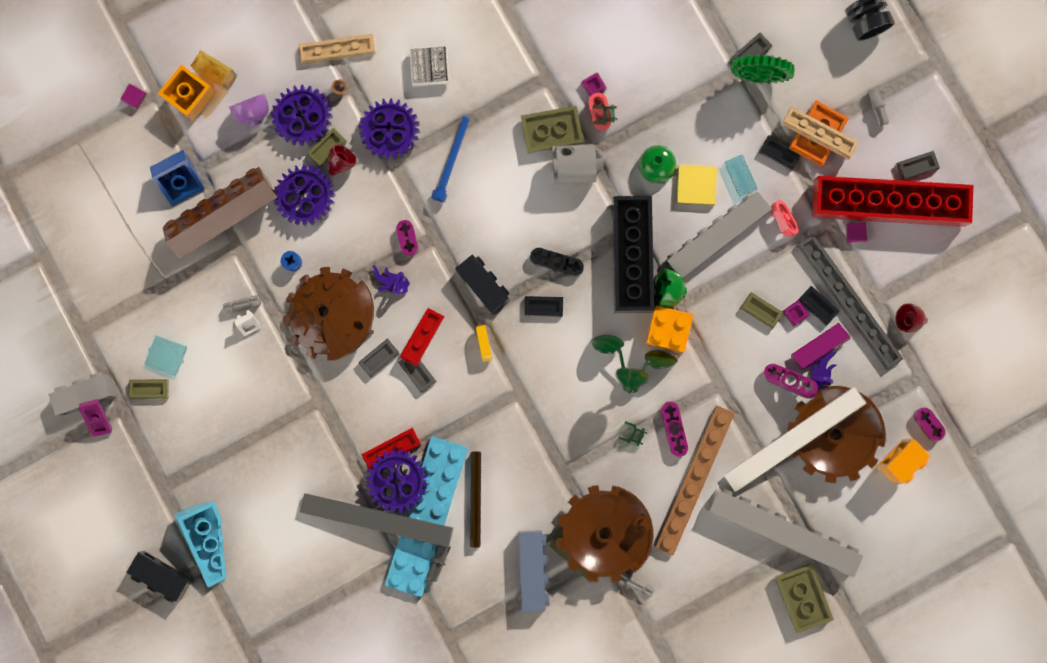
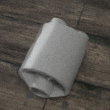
M595 144L552 146L553 157H556V159H553V171H557V173H554V184L597 181V175L603 170V155L596 150Z

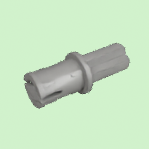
M879 88L871 89L867 92L872 106L870 109L874 111L878 126H885L889 123L884 108L886 104L882 101Z

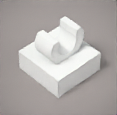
M249 310L246 311L247 315L241 317L239 314L237 320H235L236 327L244 336L261 328L259 321Z

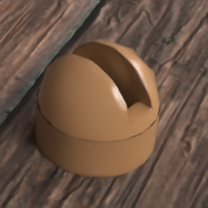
M336 79L332 83V90L335 94L341 95L346 92L347 85L342 79ZM339 85H344L338 91L335 90V88H337Z

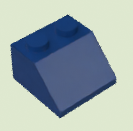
M184 150L150 167L152 179L171 206L205 189L193 163Z

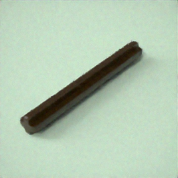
M472 451L470 547L479 548L481 546V452Z

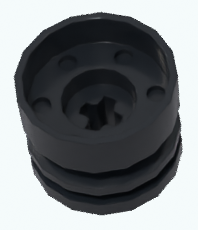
M857 0L845 9L846 15L850 16L849 22L857 23L852 28L857 41L875 37L895 25L890 11L881 12L888 6L886 1Z

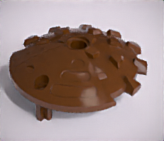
M322 267L319 269L320 274L311 278L307 274L300 278L299 282L302 285L295 294L292 292L288 294L286 302L291 304L289 315L283 316V322L285 326H290L294 335L289 338L290 342L295 347L301 344L306 348L307 352L305 355L307 357L315 359L317 354L327 355V361H334L353 353L361 346L369 333H374L371 330L374 319V303L367 285L362 280L357 284L350 278L352 272L342 268L341 274L330 272V267ZM327 308L328 312L323 316V312Z
M844 386L822 387L818 389L815 398L811 399L808 403L805 404L801 400L795 407V410L799 412L795 423H788L787 432L852 388ZM859 392L866 402L865 405L792 454L793 457L798 455L806 464L803 470L807 474L812 476L816 471L826 475L825 482L837 483V477L848 476L851 482L861 478L858 472L867 465L871 469L874 468L879 461L874 457L878 446H885L886 429L880 411L867 396ZM833 429L839 433V437L836 440H833L830 435Z
M599 485L588 487L589 494L580 499L576 494L570 498L567 503L572 507L566 516L560 514L557 526L563 527V539H557L559 551L565 549L571 560L567 562L570 569L575 572L579 567L581 570L589 573L587 580L598 582L600 576L611 577V583L623 580L622 573L630 568L634 573L637 572L648 559L654 537L652 520L644 504L630 491L613 485L611 491H599ZM602 528L608 531L606 539H602L599 536V531Z

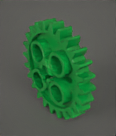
M756 54L755 56L748 55V57L741 56V58L733 60L731 72L735 77L746 79L745 81H752V83L763 84L766 82L770 84V82L777 84L778 82L784 83V81L793 79L795 65L792 62H787V59L781 60V57L775 58L773 55L768 56L764 54L759 56Z

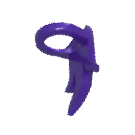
M372 266L377 280L386 284V286L379 287L378 292L388 290L395 295L408 292L407 287L410 285V282L403 272L398 274L390 273L386 267L385 273L389 277L380 275L377 267Z
M836 351L823 357L819 367H817V363L813 364L810 379L817 383L818 389L830 386L834 382L831 379V371L837 365L831 364L828 369L826 367L827 361L836 355Z

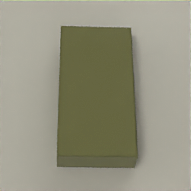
M333 127L306 154L321 168L328 161V154L331 148L336 144L344 146L347 141Z
M750 292L740 308L771 329H774L784 313Z
M169 379L129 380V399H169Z

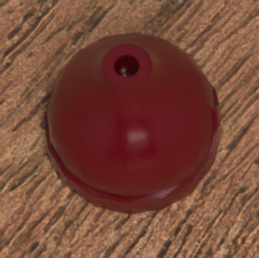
M334 145L328 154V172L334 176L338 173L350 171L357 162L355 154L343 145Z
M911 303L900 306L895 316L897 328L906 333L917 332L928 322L924 311L919 306Z

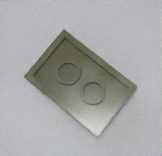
M577 106L521 115L528 154L552 150V146L583 144Z
M812 563L775 576L797 634L834 620Z

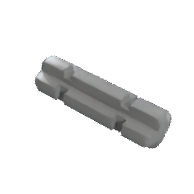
M258 295L233 301V303H224L223 310L226 314L233 313L234 310L237 312L251 308V306H260L261 300Z
M626 573L621 574L623 580L618 582L625 583L627 587L639 593L642 592L648 598L652 596L654 592L653 587L646 586L645 583L632 576L628 577Z

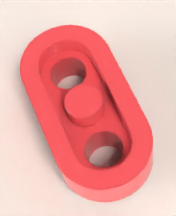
M594 93L589 98L588 103L592 123L598 131H606L612 123L608 101L604 94ZM598 101L601 103V106L597 107L594 103ZM603 119L606 123L601 125L598 121Z
M782 200L773 203L770 212L776 219L781 233L787 237L797 234L799 228L788 206Z

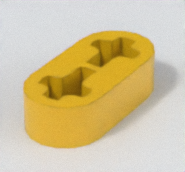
M486 325L476 326L483 362L492 360Z

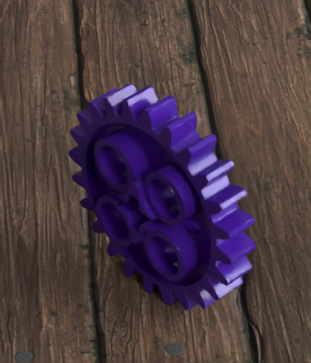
M301 84L300 90L294 85L292 92L286 88L287 94L280 93L282 99H275L278 106H272L276 111L271 113V116L276 118L271 121L273 125H277L274 128L275 131H280L279 136L281 138L285 136V141L288 143L291 140L293 145H296L297 141H299L300 146H303L304 141H306L310 146L312 139L318 143L317 137L323 138L322 132H329L326 125H332L328 120L333 118V115L328 113L332 111V107L327 106L330 103L329 100H324L325 95L323 93L319 95V90L316 88L313 91L310 85L307 90H305L303 84ZM310 100L308 106H302V102ZM294 101L298 103L299 108L303 112L305 119L311 127L310 130L307 129L304 121L301 119L298 110L294 106ZM288 109H294L291 115H285ZM313 116H319L317 122H311ZM299 124L302 125V129L300 131H294L295 126Z
M390 98L389 103L382 99L381 105L375 101L376 107L373 108L369 105L370 112L364 111L366 118H360L361 122L364 123L358 126L360 130H363L359 133V136L365 137L361 140L362 144H367L365 147L367 151L372 149L371 154L373 156L378 152L379 159L383 155H385L387 160H389L390 155L395 160L397 159V154L404 157L403 151L410 153L408 147H415L413 140H419L415 135L420 133V129L415 128L420 125L419 121H415L418 118L417 115H411L413 109L409 108L407 110V103L401 106L399 99L395 104L392 98ZM379 116H385V120L382 123H377L376 120ZM398 117L404 118L401 124H396L395 120ZM389 126H392L393 129H390V132H387L386 129H389ZM378 134L384 135L383 140L379 142L375 141V137ZM396 136H402L401 142L396 143L393 141Z
M305 164L302 165L301 170L297 165L294 172L288 169L289 175L282 173L284 179H277L280 186L274 187L278 191L276 195L277 199H279L274 204L280 206L277 211L279 213L283 212L282 217L284 219L288 217L290 223L295 219L297 226L301 221L304 226H307V221L314 225L315 219L321 222V215L327 218L325 211H332L329 204H335L331 198L336 197L335 193L330 192L335 187L329 185L332 180L330 178L326 179L327 174L325 172L321 174L320 168H317L314 172L312 165L307 170ZM300 179H305V184L298 187L297 182ZM316 188H321V194L318 196H314V190ZM302 193H303V194H306V193H307V194H308V197H307V198H306V197H303V198H302L301 194H302ZM295 195V201L288 203L289 196ZM307 204H312V210L304 212V207Z
M402 449L397 454L395 450H391L390 455L388 452H384V458L377 456L378 463H371L375 468L368 469V472L372 474L366 477L367 480L371 481L366 487L372 488L368 494H374L375 497L372 501L379 500L378 507L385 505V511H388L391 507L392 513H396L398 508L400 513L405 511V507L408 511L412 510L411 504L418 506L417 499H424L421 493L428 492L423 488L429 485L428 482L424 481L429 475L423 474L427 467L421 468L420 465L423 461L416 462L417 455L410 457V451H407L404 455ZM403 465H407L409 467V473L407 475H404L402 473ZM385 468H388L391 472L389 478L383 475ZM401 479V483H395L394 480ZM406 484L412 486L411 494L405 492ZM388 487L393 489L392 497H388L386 494Z

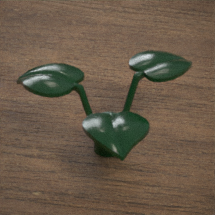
M601 335L590 341L592 347L600 353L612 354L616 351L618 352L621 368L616 370L615 376L623 386V390L630 394L636 393L640 386L648 382L649 376L644 372L648 365L654 369H665L678 362L676 357L667 352L652 350L645 354L644 359L646 362L641 370L625 368L622 350L620 349L624 347V342L620 338L613 335Z

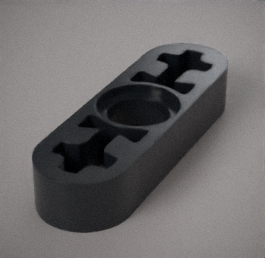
M535 248L530 254L531 262L534 265L577 277L584 270V264L581 260L547 249ZM538 252H541L542 256L546 258L547 254H550L549 265L545 264L546 260L540 259L539 262L536 261L534 254L537 255ZM553 258H561L563 261L562 265L554 267L551 263ZM566 259L569 260V265H574L575 263H578V267L581 268L580 270H576V273L572 272L571 267H567V270H563V268L565 267Z

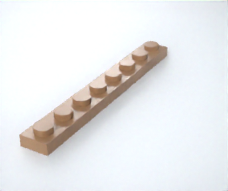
M716 405L655 548L674 555L734 417V412Z

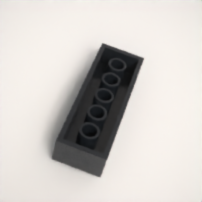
M613 196L614 313H653L652 196Z

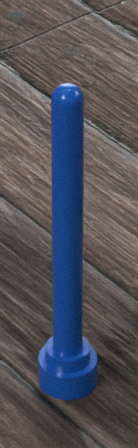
M464 116L461 120L439 186L432 192L431 198L438 202L445 203L447 190L445 189L470 120L468 116Z

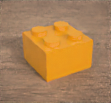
M181 64L157 94L191 121H194L216 92L211 86Z
M655 306L645 345L683 354L686 349L694 314Z
M902 439L876 467L892 483L907 484L915 477L914 473L918 469L921 470L928 464L927 460L931 455L914 439Z

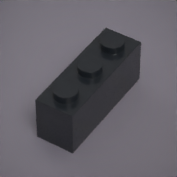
M472 254L458 265L455 270L489 312L494 314L509 301L508 295L510 293L503 285L500 287L495 282L497 277L491 270L489 272L485 270L483 266L486 264L479 256L475 258Z
M146 551L138 552L126 571L127 574L131 575L130 578L137 583L143 582L147 585V589L155 593L160 592L164 595L163 598L169 602L182 600L193 581L189 576Z

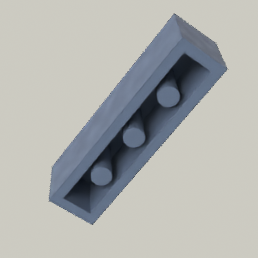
M542 530L519 531L522 612L546 611V606H549V594H545V586H548V574H544V566H548L547 554H543V547L547 546L546 535H542Z

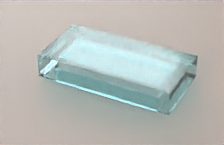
M743 154L724 162L739 197L758 189Z

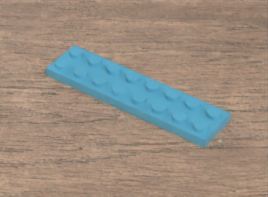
M431 436L422 468L427 467L423 474L429 475L428 478L424 479L429 485L423 487L428 492L421 493L424 499H417L418 506L411 504L412 510L408 511L406 517L445 525L468 447ZM400 536L385 586L422 597L428 580L427 574L433 563L431 559H434L438 545Z

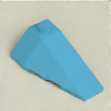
M214 501L192 505L175 513V519L207 587L226 579L221 527L222 519Z

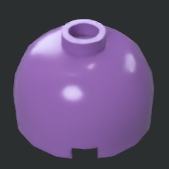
M261 94L229 106L236 121L243 125L251 124V127L262 124L261 119L267 116L269 106L265 94Z

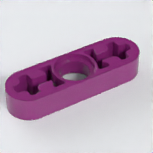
M769 364L764 369L765 379L769 383L807 399L817 395V383L808 377L777 364ZM775 370L777 375L774 374L771 377L769 372H773ZM788 377H794L796 383L788 385L785 383V380ZM809 385L812 386V390H809L808 392L805 391V387L808 388Z
M666 402L661 407V414L670 451L674 456L682 457L688 452V444L679 407L674 402ZM667 405L675 408L672 415L673 418L677 417L678 421L673 420L667 423L666 419H670L669 413H665V409L668 408ZM673 423L678 424L680 427V431L676 435L671 434L669 431V427ZM682 435V439L678 440L680 445H684V449L679 454L678 451H674V447L677 446L676 440L672 442L671 438H677Z

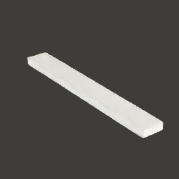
M853 387L724 477L733 490L737 492L858 410L866 402L856 388Z

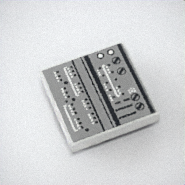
M447 45L409 48L413 87L450 84Z

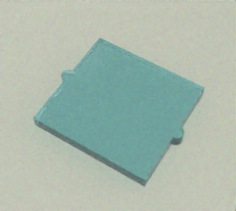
M156 335L151 348L148 349L149 354L144 365L176 376L181 363L184 362L183 357L187 347Z

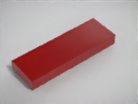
M427 308L400 358L417 367L445 316Z
M412 427L361 455L368 469H374L375 467L371 463H378L377 456L384 458V452H388L390 455L391 450H395L397 454L402 449L403 454H405L407 451L422 444Z

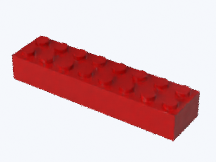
M818 176L813 182L812 218L966 227L973 220L974 185Z

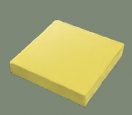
M679 165L677 204L715 206L717 167Z

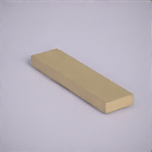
M373 34L299 44L302 64L376 54Z
M792 106L781 124L848 160L852 157L859 143Z

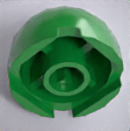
M654 145L647 148L639 160L641 175L651 183H664L670 180L677 166L676 157L673 152L662 145Z
M665 268L664 271L658 273L654 282V289H656L654 305L665 308L676 306L687 294L683 277L679 273Z

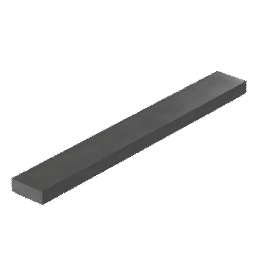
M814 234L796 245L884 368L888 370L904 358Z
M304 493L300 513L450 547L454 527Z

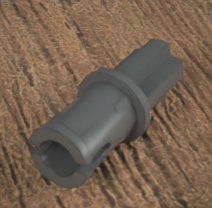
M438 546L434 559H431L433 563L427 574L428 580L433 582L438 580L443 565H446L445 561L451 546Z

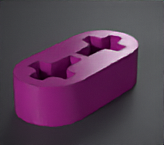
M402 220L396 226L400 248L406 256H413L418 252L415 230L410 221ZM404 224H406L407 227H410V229H408L407 231L408 236L406 237L405 233L403 231H400V229L403 228ZM406 240H410L411 245H415L411 252L404 249V247H407Z
M919 408L915 411L914 420L929 440L940 441L945 437V428L929 408ZM921 412L928 414L926 419L929 423L926 420H920ZM930 426L934 429H939V436H932L933 429Z

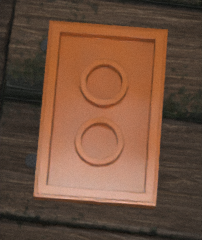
M815 100L807 114L839 132H842L849 120L848 117ZM798 133L789 149L820 167L824 165L831 150Z

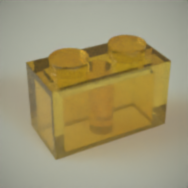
M201 50L190 65L196 73L226 91L230 89L238 76L233 69Z

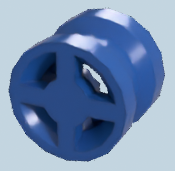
M287 251L281 256V265L288 271L295 272L301 268L302 258L294 251Z

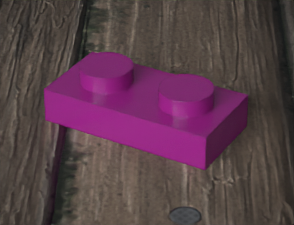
M99 399L79 404L78 409L93 437L112 433V426Z

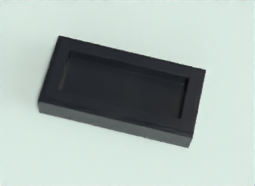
M768 135L759 151L760 154L790 170L794 169L801 156L789 149L790 146Z
M812 285L798 299L825 326L840 312Z
M525 296V316L563 317V297Z

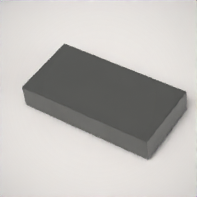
M760 32L736 52L731 59L736 60V58H741V56L748 57V55L755 56L756 54L763 56L773 45Z
M934 151L896 163L902 181L940 169Z
M387 338L358 363L369 377H372L399 355L400 352Z
M403 359L398 362L421 393L437 382L422 361L419 362L417 367Z

